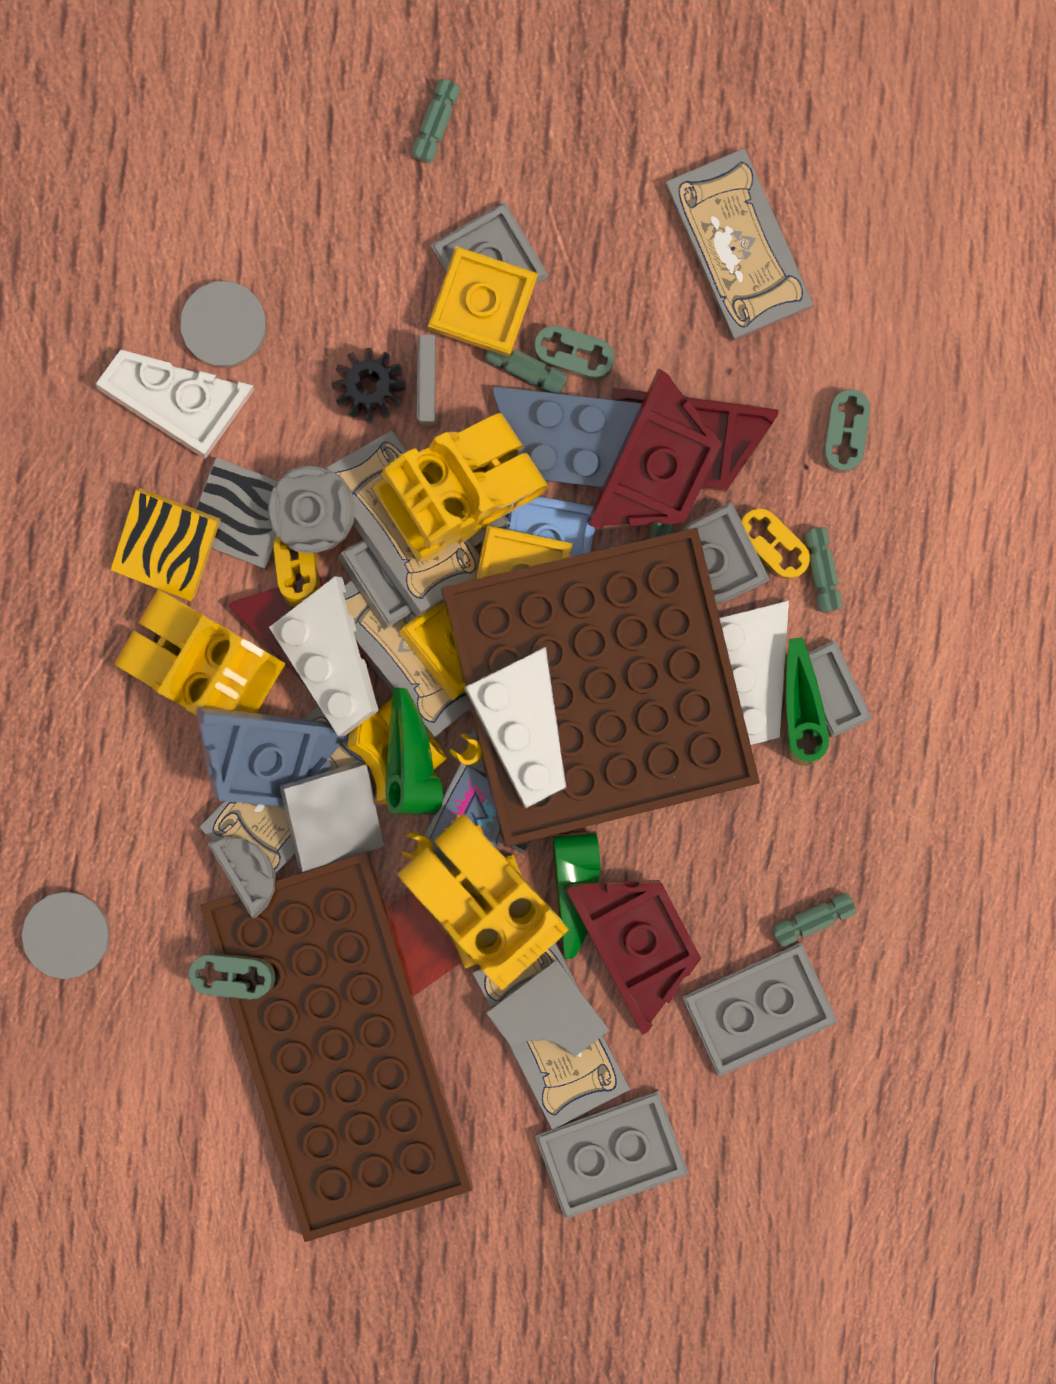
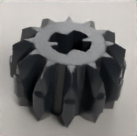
M371 348L365 349V360L359 362L354 352L349 353L348 358L352 365L351 369L338 364L336 371L345 379L332 382L334 391L345 392L336 399L337 405L342 408L352 404L348 415L353 420L360 415L362 409L365 410L364 416L367 423L374 422V410L378 409L384 419L390 418L391 415L386 404L390 403L393 406L400 407L403 403L402 399L393 392L406 390L405 381L394 379L402 372L400 364H393L387 367L390 360V355L387 352L380 354L375 362ZM370 377L372 382L377 378L379 381L375 383L377 389L375 393L368 395L366 389L363 394L359 392L363 389L361 381L364 378Z

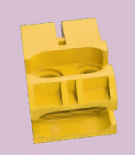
M498 413L459 433L446 432L434 438L430 446L420 452L414 448L402 454L383 469L381 473L383 480L375 483L373 491L418 562H424L439 556L448 545L456 541L461 544L471 539L493 521L540 496L548 489L549 485L528 453L514 457L522 450L523 445L504 415Z
M159 589L138 622L160 635L159 641L156 643L133 630L114 662L122 670L149 685L166 698L185 707L186 710L196 715L197 707L256 714L286 664Z
M462 814L434 840L438 847L455 864L456 868L450 871L427 846L397 875L438 919L458 945L480 965L482 971L501 990H504L569 929L546 901L528 884L523 876L496 849L465 814ZM467 878L481 894L478 897L474 896L461 883L463 879ZM518 898L528 899L530 906L524 915L519 917L509 915L508 910L514 900ZM491 928L497 931L496 940L489 946L482 947L475 944L476 936L481 930Z

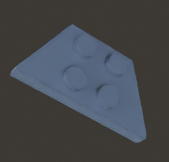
M495 386L493 390L499 412L504 415L523 445L522 450L514 457L528 453L545 481L603 488L641 406V403Z
M197 707L196 711L211 791L220 801L284 807L280 786L326 772L332 765L328 759L343 740L348 742L349 733L345 736H338L330 722Z

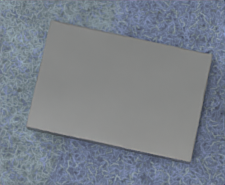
M801 942L682 995L718 1077L838 1023Z
M659 1090L572 1120L553 1130L550 1128L535 1134L565 1219L689 1174Z

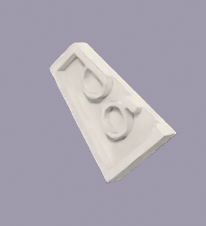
M125 350L118 352L96 383L99 391L204 459L207 458L254 391V386L239 381L236 384L218 379L213 374L202 371L199 373L174 367L169 362Z
M335 576L269 628L337 735L345 736L379 710L365 659L360 657L354 635V632L357 631L353 615L348 613L343 595L346 592L343 578Z
M789 601L720 618L751 745L780 738Z
M546 647L464 688L524 808L566 788Z

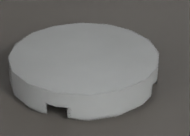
M214 281L199 287L187 299L181 313L180 331L186 347L199 361L215 368H234L251 357L253 358L260 351L267 336V317L260 300L248 288L232 281Z
M305 465L289 470L282 476L284 478L279 481L278 485L274 486L269 496L268 517L273 532L289 548L297 552L320 553L333 549L346 538L354 523L355 503L351 489L340 475L328 468Z
M68 891L51 894L34 904L24 920L21 934L24 952L32 965L47 976L60 979L83 976L97 967L108 952L110 925L108 917L101 906L85 894Z

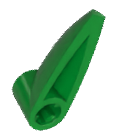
M801 637L789 639L786 707L789 737L786 741V752L794 763L809 766L815 764L825 755L829 747V736L818 682L806 645ZM803 734H809L810 740L815 739L818 744L811 751V755L804 754V748L798 749L796 743L803 738Z
M394 688L387 750V807L393 814L434 815L438 813L443 802V787L440 779L434 775L428 734L420 712L407 688Z
M596 831L552 836L559 917L569 929L562 936L564 959H571L577 955L588 933L564 886L569 883L599 882L600 852Z

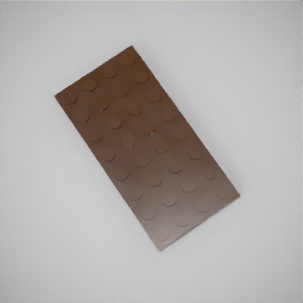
M365 852L275 881V891L268 907L256 918L251 917L237 893L200 905L215 953L260 958L266 960L275 972L274 986L264 996L258 999L228 998L304 1242L472 1191L474 1187L369 853ZM253 966L251 972L237 974L236 980L250 982V989L255 991L257 985L265 982V977L258 975L257 967ZM221 972L222 978L228 979V972Z

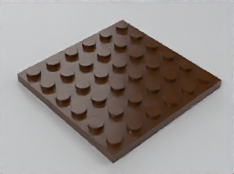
M697 527L441 588L465 687L546 647L566 788L524 808L467 695L504 847L760 783Z

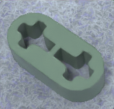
M554 325L542 329L535 339L536 357L539 361L547 364V367H553L562 372L593 381L604 379L613 369L615 357L613 349L607 342ZM553 336L561 338L562 347L573 351L572 354L557 351L555 357H549L547 355V348L542 343L543 341L551 342ZM594 349L602 351L601 358L607 361V364L598 365L596 371L588 369V361L577 357V352L592 355Z
M851 389L840 392L833 399L829 408L823 446V460L829 469L837 473H848L854 470L862 461L870 417V403L867 397L860 391ZM848 399L854 401V408L861 410V414H856L852 418L850 428L844 427L845 413L838 411V406H844ZM843 435L849 436L847 447L849 451L855 454V457H849L845 464L839 463V456L832 454V449L840 446Z
M211 953L197 958L192 963L189 970V981L192 987L202 994L241 999H258L269 993L273 988L275 972L266 960L260 958ZM209 962L214 963V970L228 972V979L219 978L212 982V986L207 985V978L200 976V969L208 967ZM253 966L257 967L258 975L265 977V982L257 985L255 991L250 989V982L236 980L237 974H247L251 972Z

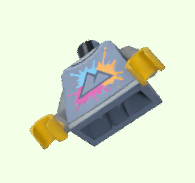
M463 733L460 735L468 741V748L465 752L458 754L452 748L450 749V754L460 761L461 764L443 797L440 810L434 815L424 836L415 832L407 833L406 836L417 840V848L413 853L401 851L402 856L413 860L428 846L447 867H456L434 840L462 814H465L496 849L500 842L503 844L482 760L481 747L478 741L468 734ZM530 841L508 847L524 854Z

